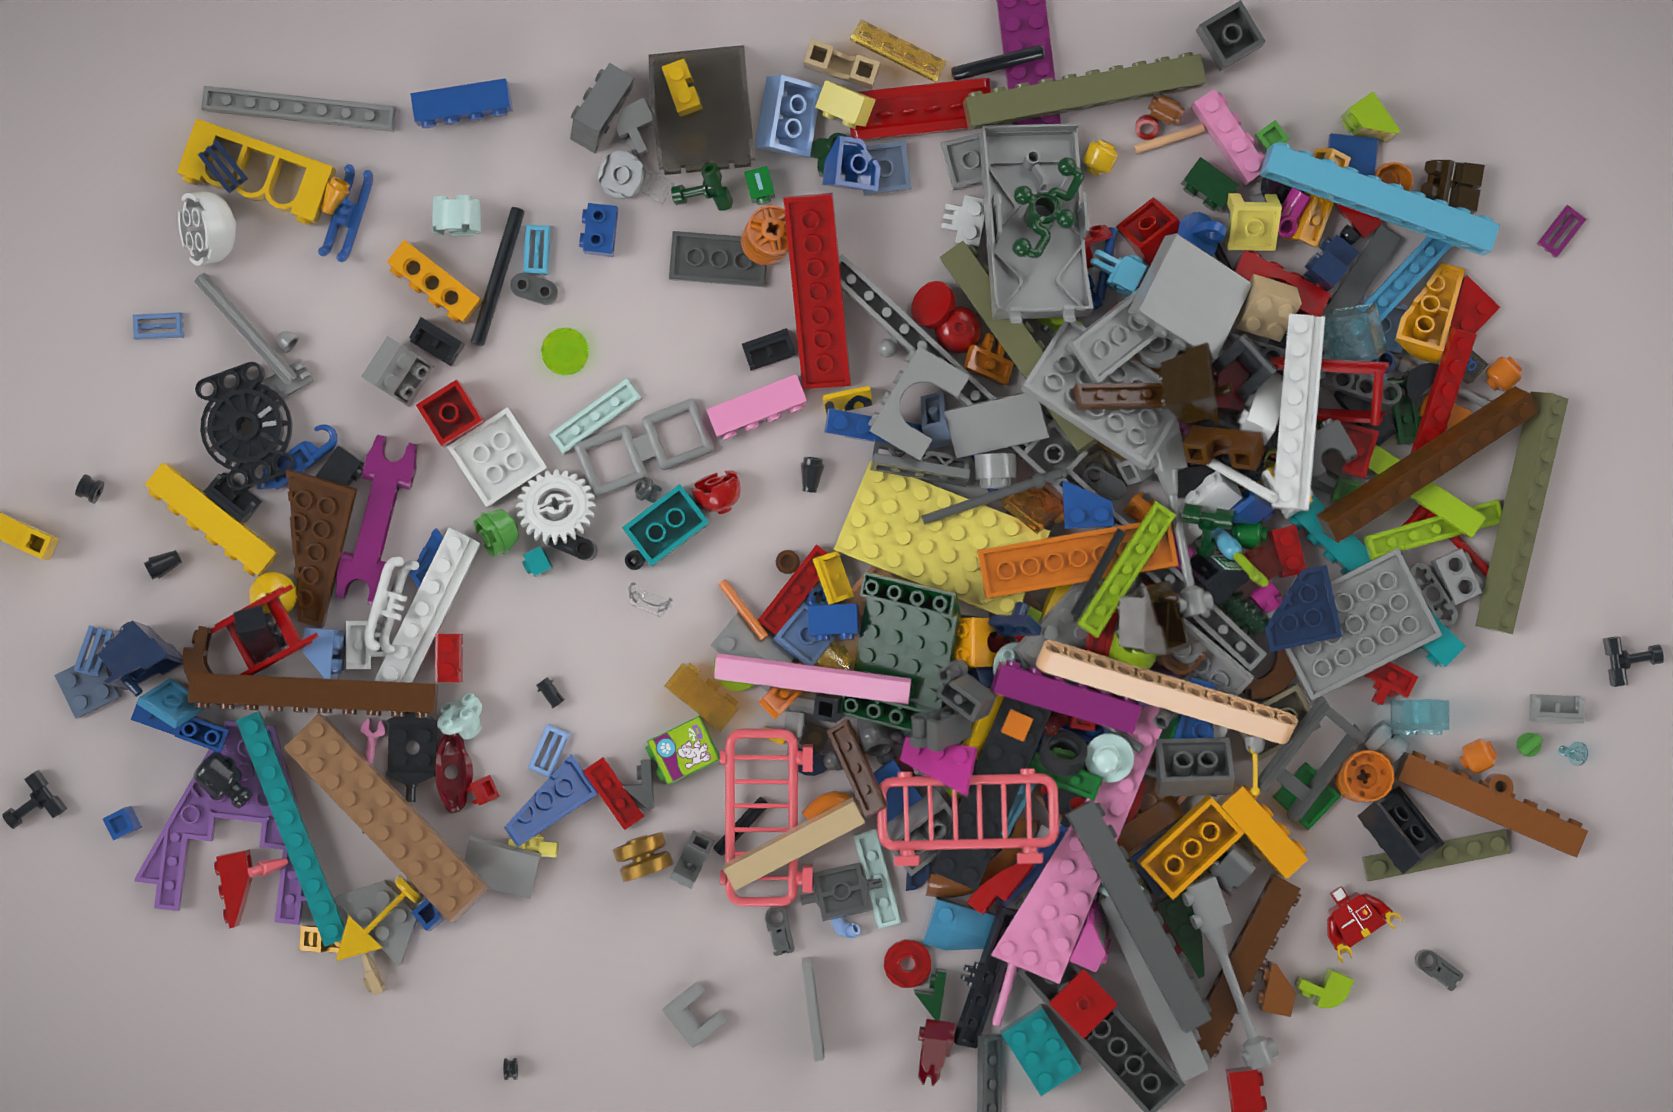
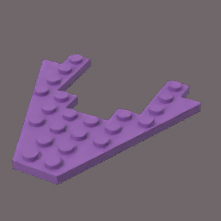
M227 720L222 727L229 729L221 753L235 761L236 766L242 772V780L239 784L242 787L249 788L253 796L239 809L231 804V800L227 796L222 800L212 798L195 782L193 777L137 873L134 882L157 884L155 909L180 911L189 839L213 841L216 818L262 823L259 847L283 850L282 858L288 860V864L282 867L280 872L275 922L300 925L303 901H306V898L237 722ZM266 725L299 808L276 726ZM209 749L203 761L216 751Z

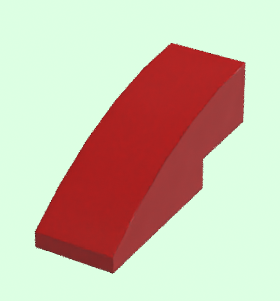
M1037 863L1015 864L1001 871L977 889L967 900V903L980 914L985 915L998 897L1008 902Z

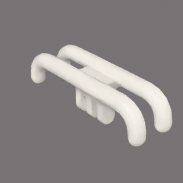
M392 557L385 563L364 634L366 646L370 650L377 651L381 647L387 654L395 652L394 646L389 643V637L394 619L401 620V615L396 612L397 610H404V606L399 605V602H406L407 597L402 595V591L409 571L419 568L417 561H407L404 563L403 558ZM395 566H399L400 569L393 591H387L392 571ZM381 614L385 616L380 633L379 645L374 640V633L379 615Z

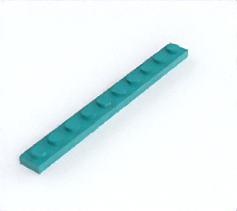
M261 711L237 719V725L324 947L338 942L342 939L345 926Z

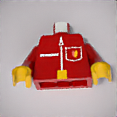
M1342 886L1330 892L1336 905L1328 910L1330 916L1327 918V936L1337 951L1338 960L1342 963L1344 960L1341 954L1348 953L1352 959L1353 955L1350 947L1387 922L1394 930L1396 929L1392 924L1394 919H1400L1403 923L1400 914L1393 912L1381 899L1370 894L1355 892L1348 896Z

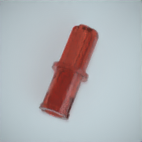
M1052 711L1050 719L1044 726L1046 734L1057 735L1061 727L1067 724L1069 715Z

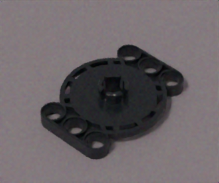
M247 362L198 381L195 387L197 396L205 401H209L201 417L200 432L202 442L208 454L217 463L231 470L227 475V484L236 491H244L286 476V470H281L278 467V461L282 457L290 459L291 464L288 469L295 470L296 468L295 458L285 452L292 436L293 422L290 410L285 400L276 391L261 384L265 371L256 362ZM250 367H257L259 370V375L254 380L248 379L246 374ZM228 375H234L236 378V384L232 388H227L224 385V379ZM206 383H211L214 388L210 396H204L201 393V388ZM267 391L274 394L279 401L274 402L266 395ZM281 406H283L286 412L287 420H283V415L279 409ZM208 412H210L209 417H208L207 427H206V418H207ZM244 418L252 419L254 423V428L248 435H242L238 431L241 430V425L245 421ZM284 426H288L287 436L284 442L282 441V437L284 434ZM206 433H208L209 440H210V442H211V444H212L211 447L209 446V444H208V442H207ZM279 445L282 446L280 451L276 450ZM216 451L226 458L225 463L214 454ZM265 465L268 473L266 477L260 479L255 475V470L258 466ZM238 473L243 474L245 477V482L240 487H236L232 481L234 475Z

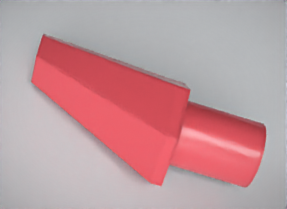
M280 858L259 861L257 866L248 868V874L250 877L257 875L264 877L286 866L288 860Z

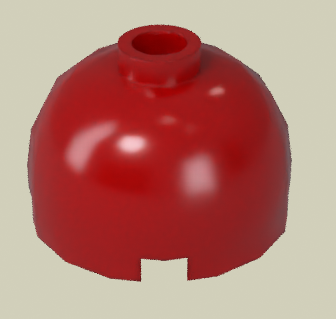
M955 306L954 310H951L949 313V319L941 326L934 328L935 339L948 353L966 354L971 345L979 343L982 335V324L977 314L971 309Z
M727 470L724 471L725 476L718 477L717 473H714L695 482V488L691 487L697 504L706 511L718 512V514H725L731 511V506L738 501L741 493L737 472Z

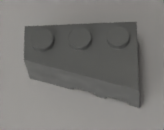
M611 63L608 64L605 70L601 69L595 78V86L587 89L583 96V104L581 107L577 105L571 114L573 122L570 140L595 153L598 149L599 138L603 132L607 133L609 130L608 124L614 115L618 114L631 92L635 77Z

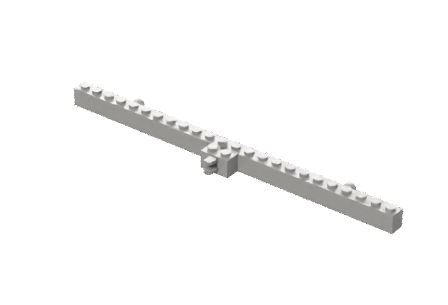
M843 254L839 256L842 291L891 336L890 339H883L878 344V352L882 357L890 358L894 356L897 351V344L902 346L908 353L912 349L917 351L920 346L970 376L957 398L964 406L996 399ZM1054 419L1048 424L1051 435L1049 438L1009 446L1036 474L1040 472L1045 474L1060 469L1063 478L1047 484L1062 498V482L1064 481L1098 495L1072 471L1089 452L1086 450L1079 455ZM1048 449L1051 451L1056 449L1059 452L1057 454L1058 460L1054 458L1050 460L1048 458ZM1113 509L1114 526L1111 527L1129 525ZM1094 527V528H1095L1096 530H1099V529H1105V528H1111V527ZM1175 567L1142 573L1153 584L1170 581L1173 593H1180L1185 588L1183 574ZM1213 604L1212 610H1208V613L1189 617L1229 656L1249 672L1267 655L1215 604Z

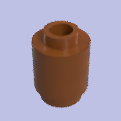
M1160 94L1159 97L1154 96L1147 108L1151 110L1150 116L1168 125L1173 124L1177 126L1185 111V108L1180 106L1181 103L1163 94Z

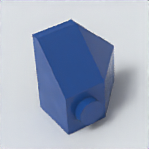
M838 136L824 163L822 185L878 191L881 167L876 159L871 157L862 139Z
M1249 489L1241 493L1242 499L1229 509L1234 510L1233 522L1256 524L1261 519L1263 522L1268 520L1274 514L1272 503Z

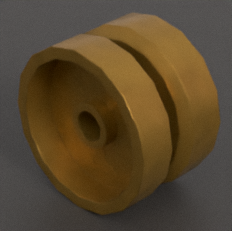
M663 832L649 836L643 835L612 849L617 862H625L632 859L631 863L624 865L619 870L623 882L652 874L674 864L670 852L664 851L654 854V851L666 845Z

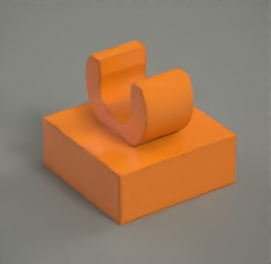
M1140 492L1138 495L1135 494L1123 510L1124 513L1138 523L1142 522L1155 502L1154 499H1151L1150 502L1142 498L1144 492Z

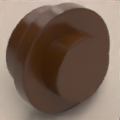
M784 550L776 557V567L784 574L794 573L799 567L800 560L794 551Z

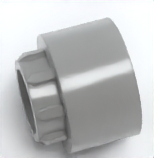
M1015 453L974 455L975 479L980 480V487L982 489H1001L1012 485V479L1017 478Z

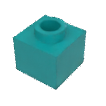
M542 546L523 554L525 560L522 561V564L528 574L532 573L534 577H537L553 569Z

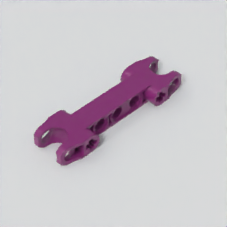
M381 435L376 436L371 450L366 456L362 478L373 482L355 552L344 551L337 570L336 597L345 599L350 585L354 581L361 579L369 587L367 601L370 606L373 605L381 573L386 563L381 561L399 488L410 490L417 470V444L408 443L404 456L396 462H391L385 456L386 437Z

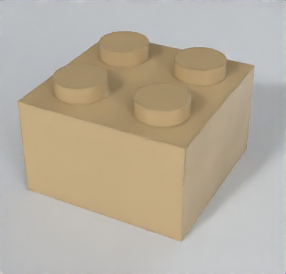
M1253 274L1249 281L1252 283V286L1235 319L1236 328L1280 342L1288 329L1289 314H1296L1302 304L1297 287Z

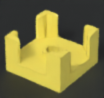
M1228 194L1227 205L1230 210L1229 227H1226L1227 232L1224 239L1227 250H1276L1282 210L1276 194H1265L1267 202H1244L1241 194Z

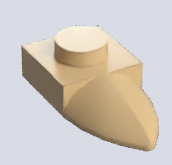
M367 952L361 954L365 970L363 982L369 992L372 991L375 996L387 988L373 959Z

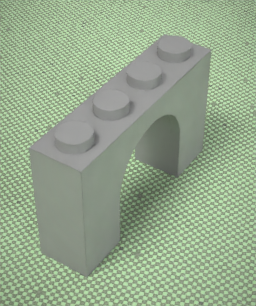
M919 346L917 351L912 349L906 359V362L909 363L904 372L902 370L898 372L893 381L897 385L892 393L887 391L881 401L884 407L879 414L877 412L873 414L868 425L872 426L869 430L870 432L920 461L933 439L909 426L902 418L900 401L904 392L914 384L931 383L958 398L970 376Z

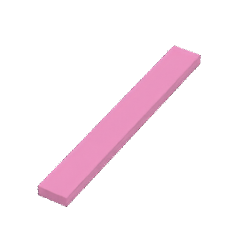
M719 653L716 655L714 679L908 704L911 685V679Z

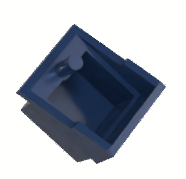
M133 620L125 623L119 629L120 633L114 639L106 641L101 647L102 650L97 654L113 673L104 682L114 687L130 690L135 697L143 692L138 684L159 673L165 675L183 665V655L172 644L166 643L150 626Z

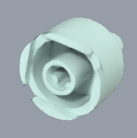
M456 195V199H448L445 196L433 197L432 233L444 235V231H447L451 236L477 235V232L481 233L480 200L471 199L469 195Z

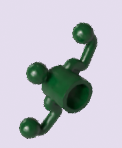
M1066 157L1058 163V170L1061 175L1066 177L1075 176L1067 191L1055 187L1048 192H1040L1033 195L1032 190L1024 185L1017 187L1014 191V199L1018 204H1028L1024 214L1025 223L1033 232L1041 236L1035 248H1032L1030 241L1026 238L1015 240L1012 247L1014 254L1018 257H1040L1051 239L1049 229L1054 225L1056 219L1061 228H1070L1075 224L1076 216L1073 211L1069 209L1060 210L1065 201H1070L1074 198L1084 180V173L1077 167L1074 159ZM1035 206L1047 208L1051 215H1039L1035 210Z

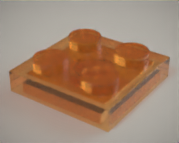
M1034 487L1005 497L1000 504L1036 534L1064 513L1063 501L1046 487L1039 489Z

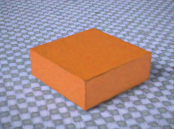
M1011 709L1001 732L1024 742L1034 719Z

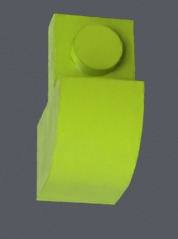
M1328 968L1321 985L1298 976L1295 986L1300 989L1299 993L1313 999V996L1316 995L1313 1002L1314 1005L1319 1008L1328 1009L1334 1008L1345 1001L1352 988L1354 979Z

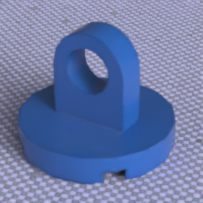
M1193 212L1182 218L1179 224L1178 235L1208 255L1213 256L1217 250L1218 243L1225 239L1227 229L1223 224L1212 221L1206 214Z

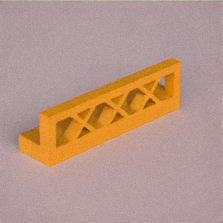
M1316 148L1313 156L1321 160L1322 156L1325 155L1324 159H1330L1342 168L1348 167L1351 157L1334 148ZM1304 192L1311 197V200L1297 221L1299 225L1296 233L1285 239L1300 241L1310 247L1317 248L1334 202Z

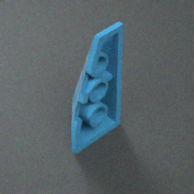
M936 897L922 944L946 951L984 949L995 914L987 912L985 915H982L973 907Z

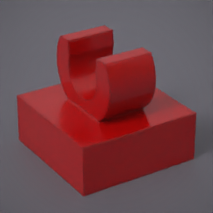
M491 775L470 783V787L467 788V792L473 791L476 798L472 803L479 806L500 797Z

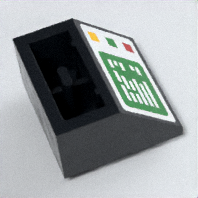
M1215 550V554L1210 557L1196 554L1190 559L1195 584L1203 588V591H1209L1213 600L1218 605L1228 599L1232 593L1250 579L1249 575L1235 560L1227 559L1220 550Z

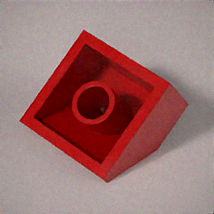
M1153 197L1120 222L1116 228L1134 252L1148 266H1151L1164 237L1178 234L1180 221Z

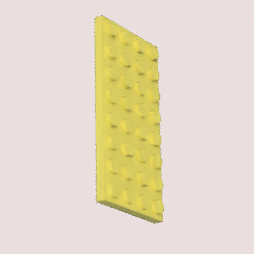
M870 461L834 551L914 583L957 593L959 601L994 615H1011L1015 603L1023 602L1026 592L985 599L977 550L1046 539L1049 537L1050 531L985 505L924 525L922 515L969 499L916 478L870 470Z

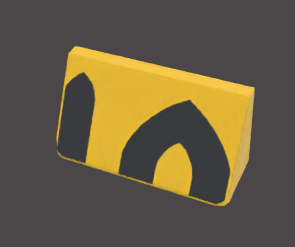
M870 386L822 396L826 414L829 408L850 411L872 406L873 404Z

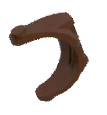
M1202 651L1196 661L1180 663L1169 654H1159L1157 665H1161L1176 675L1181 676V678H1185L1204 661L1206 655Z

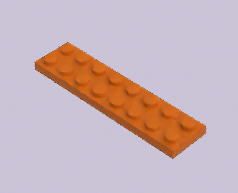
M1141 523L977 550L985 599L1088 582L1117 528L1125 531L1126 534L1100 580L1105 579ZM1171 524L1140 573L1179 566Z

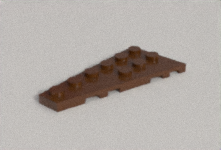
M287 469L286 478H288L289 484L288 501H290L292 551L295 556L294 575L297 580L298 622L323 628L357 489Z

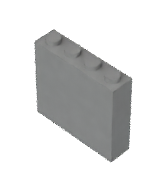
M1178 234L1168 235L1164 237L1127 313L1134 316V320L1144 326L1148 325L1154 329L1153 332L1157 336L1173 341V346L1180 350L1207 342L1212 352V361L1216 360L1252 283Z

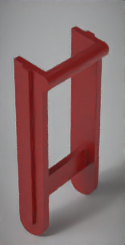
M1275 357L1270 360L1277 369L1284 370L1285 357ZM1321 359V372L1374 374L1371 411L1317 408L1316 420L1326 421L1332 418L1333 421L1339 420L1340 422L1380 425L1385 416V411H1381L1384 374L1389 367V362Z
M291 584L286 587H279L243 608L247 609L267 604L289 646L281 652L257 664L236 633L234 614L216 623L215 627L210 629L211 634L225 627L229 631L248 667V670L239 675L253 676L312 644V640L319 637L316 632L301 640L279 599L280 596L294 589Z

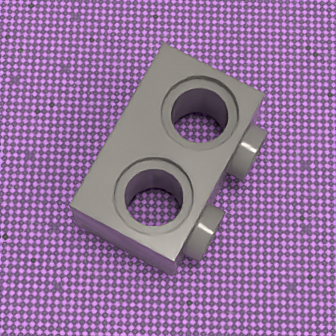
M1456 549L1431 561L1438 579L1453 605H1457L1482 593L1480 588L1483 586L1481 579L1477 573H1473L1470 567L1472 560L1466 551L1463 552L1462 549ZM1452 558L1456 559L1459 564L1455 572L1451 571L1448 566ZM1462 580H1465L1469 585V589L1465 594L1459 590V583Z

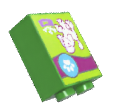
M701 715L648 740V746L645 747L650 759H655L659 766L656 772L661 782L666 781L667 785L720 760V755Z

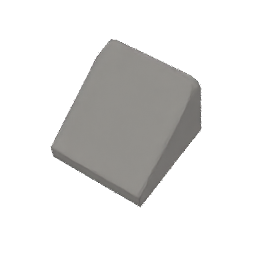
M794 711L786 712L784 729L793 733L795 737H801L805 714Z

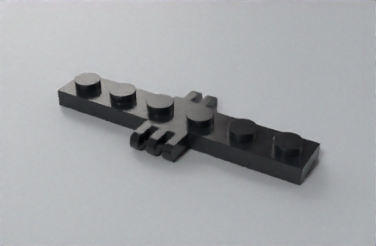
M998 905L980 961L974 962L973 966L964 965L963 970L971 974L962 973L960 979L967 982L970 990L954 1034V1043L956 1045L975 1049L978 1047V1035H982L995 994L1001 992L1007 968H1005L1006 961L996 958L991 954L1015 917L1017 909Z

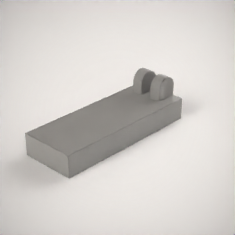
M300 359L289 366L297 375V378L292 383L287 385L277 374H274L263 380L261 384L270 387L282 398H285L314 382V379L308 372L303 360ZM267 391L266 395L274 402L279 401L274 394Z

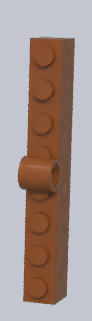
M1414 750L1412 754L1404 752L1394 780L1565 854L1578 857L1588 830L1581 828L1583 823L1571 818L1568 821H1564L1559 818L1560 813L1548 808L1544 812L1537 809L1538 804L1527 799L1520 802L1514 799L1516 794L1512 793L1513 782L1508 776L1493 773L1488 775L1484 781L1480 779L1479 783L1470 780V774L1457 770L1456 773L1449 771V765L1437 760H1435L1434 764L1426 761L1427 756ZM1497 781H1501L1502 787L1499 791H1496L1495 784Z

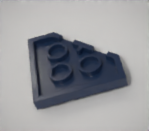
M1327 565L1300 571L1264 627L1269 652L1343 637Z

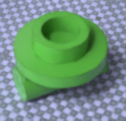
M1524 733L1517 739V750L1523 756H1535L1541 749L1543 739L1538 734Z

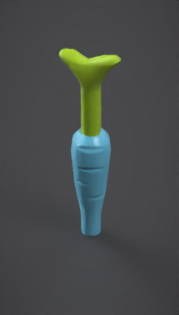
M1218 527L1212 531V538L1215 540L1216 546L1227 559L1235 560L1249 575L1250 579L1259 586H1268V579L1242 554V546L1233 536Z

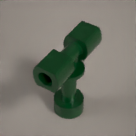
M708 163L703 166L701 173L704 179L703 185L686 189L684 185H677L671 188V195L675 205L686 204L687 198L705 195L707 199L713 198L719 211L732 208L733 198L728 187H722V174L716 163Z
M1185 503L1182 522L1198 524V528L1202 530V537L1196 542V552L1198 555L1210 557L1215 554L1216 542L1212 538V531L1216 530L1217 527L1231 529L1234 510L1217 508L1215 513L1202 511V506Z

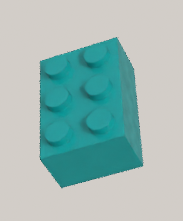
M679 484L624 525L622 529L649 565L654 567L711 523L683 486Z
M1041 1004L1000 1030L1003 1038L1040 1096H1043L1082 1070Z

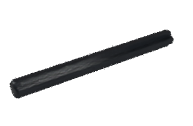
M512 207L471 338V343L478 346L485 345L525 211L518 207Z

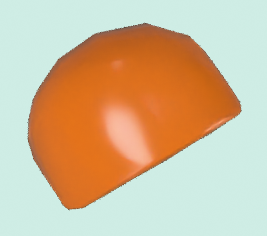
M1385 163L1374 174V176L1381 179V182L1399 184L1406 191L1412 189L1414 179L1411 170L1402 163Z

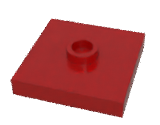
M1082 969L1049 1002V1005L1084 1039L1118 1003Z

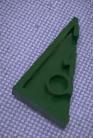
M1184 889L1176 898L1171 899L1168 896L1156 903V906L1197 977L1200 979L1205 976L1202 932L1200 928L1194 929L1191 924L1190 916L1194 915L1192 906L1187 907L1182 900V893L1186 892V889Z

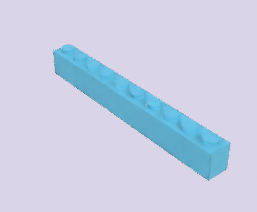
M1274 143L1267 149L1260 171V176L1482 256L1492 252L1500 224L1493 222V219L1490 217L1472 215L1468 209L1450 207L1446 201L1439 199L1431 200L1426 198L1424 193L1403 190V186L1396 183L1387 184L1381 182V179L1374 175L1364 176L1359 174L1357 169L1352 167L1342 168L1330 159H1317L1313 157L1312 153L1303 150L1295 151L1286 143Z

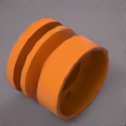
M768 205L757 209L752 213L741 233L743 252L753 262L767 266L777 264L788 253L785 211L780 206ZM767 229H768L770 232H771V231H774L775 234L773 235V233H767Z
M1373 750L1351 753L1335 774V784L1339 793L1346 799L1356 803L1377 801L1385 797L1391 790L1394 782V769L1390 761L1383 754ZM1365 774L1366 778L1358 780L1357 776Z

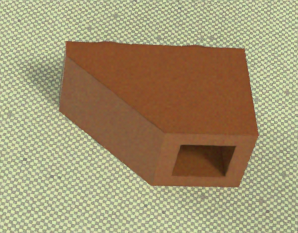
M1268 961V966H1265L1262 970L1261 980H1264L1263 990L1259 989L1256 1003L1259 1004V1009L1264 1012L1291 1017L1296 993L1278 965L1273 961Z

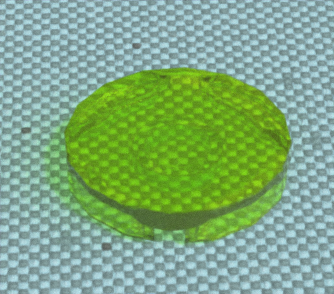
M567 327L557 328L550 332L543 340L541 347L542 360L546 367L555 374L562 376L574 375L581 371L587 363L590 354L589 345L584 336L577 330Z

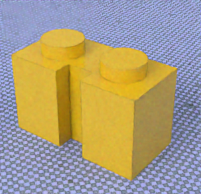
M685 59L662 66L680 117L703 109L697 90L694 86H688L689 83L693 82Z

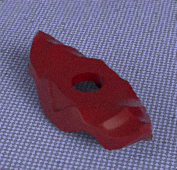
M458 733L443 734L435 759V782L439 796L445 809L450 814H454L462 810L466 805L467 788L470 787L469 784L473 780L472 761L466 751L464 740ZM449 765H454L458 770L457 776L453 779H448L445 776V769Z

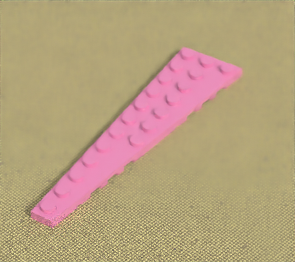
M1151 704L1142 708L1134 733H1128L1145 746L1143 751L1137 753L1134 750V764L1125 778L1111 783L1102 781L1094 801L1095 804L1099 802L1104 809L1106 815L1103 816V819L1107 825L1111 824L1118 836L1114 838L1116 842L1155 749L1156 740L1159 739L1162 731L1153 722L1154 717L1159 713V707ZM1071 825L991 954L996 958L1058 984L1061 981L1101 882Z

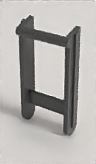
M1320 696L1295 728L1289 742L1282 745L1259 775L1258 787L1260 788V794L1268 791L1275 780L1297 797L1287 812V818L1292 822L1299 821L1357 745L1362 744L1366 737L1356 724L1351 725L1329 705L1323 696ZM1326 715L1347 734L1306 786L1286 770L1285 767Z

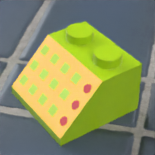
M1371 92L1352 105L1341 116L1343 127L1348 133L1352 132L1354 136L1378 138V141L1389 142L1401 132L1374 92Z

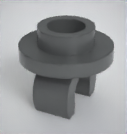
M646 477L636 484V498L640 501L645 499L655 503L656 500L651 498L650 492L653 489L661 492L662 489L660 486L653 484L652 479Z

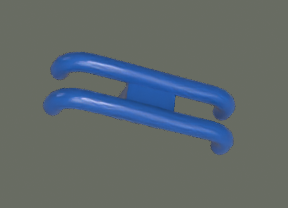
M351 164L345 166L344 181L350 185L349 191H351L355 176V169ZM370 170L363 172L364 180L356 205L348 200V194L332 215L324 243L318 249L320 256L324 257L330 253L339 225L347 227L348 231L342 250L337 254L336 258L339 262H345L348 259L373 184V173Z

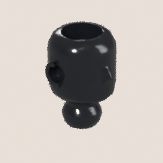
M214 752L209 755L194 772L195 782L215 800H222L227 796L231 800V804L240 809L253 796L249 788L242 787L239 784L242 780V772L236 766L235 761L222 753Z

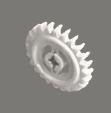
M556 469L553 475L549 471H545V477L537 474V481L528 480L530 487H522V492L525 494L518 495L517 498L520 503L516 505V509L520 511L517 514V518H524L520 523L521 527L528 526L526 529L527 535L535 531L534 539L536 541L543 535L544 544H547L548 539L552 537L554 545H557L558 537H561L566 544L567 535L576 540L575 531L584 534L582 525L590 527V521L587 518L593 519L594 513L590 509H596L595 503L590 502L595 500V496L590 493V486H584L585 479L576 481L578 478L577 474H572L569 477L568 471L565 470L562 475H559V471ZM551 491H562L570 496L564 498L560 494H551L546 498L544 504L539 505L541 498ZM573 507L571 513L567 516V514H568V509H567V508ZM547 514L550 520L545 519L541 515Z

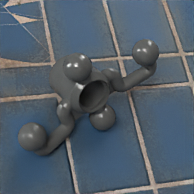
M859 718L857 720L861 738L860 744L864 753L876 756L877 761L882 765L893 758L895 759V753L891 749L892 746L896 744L904 746L905 737H910L904 736L898 731L891 732L890 726ZM835 751L825 754L823 763L827 769L843 770Z

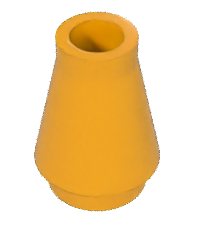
M332 177L331 181H327L320 209L327 214L333 215L343 199L350 193L348 190L350 185L340 178Z

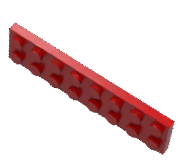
M833 193L785 196L783 201L802 389L851 386Z

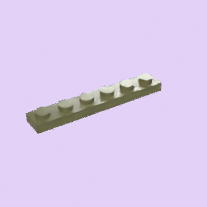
M1506 829L1445 840V845L1404 874L1510 854ZM1385 852L1362 857L1368 882L1404 875L1394 866L1392 860Z

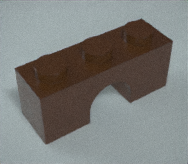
M1192 425L1183 442L1186 463L1209 465L1215 456L1230 454L1232 468L1256 470L1265 453L1262 432Z

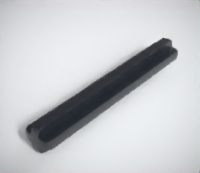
M1037 45L951 68L952 77L957 81L1045 58V51L1042 45Z

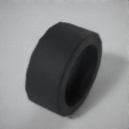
M1056 730L1048 733L1044 737L1039 751V761L1048 772L1063 777L1079 773L1087 757L1085 741L1078 734L1067 730ZM1065 747L1074 752L1077 757L1070 760L1061 759L1053 755L1049 749Z

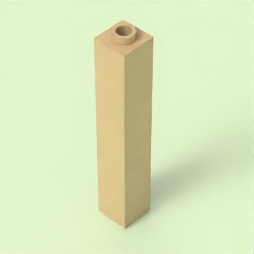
M852 797L725 863L723 870L734 890H737L864 824V814L859 803H856Z

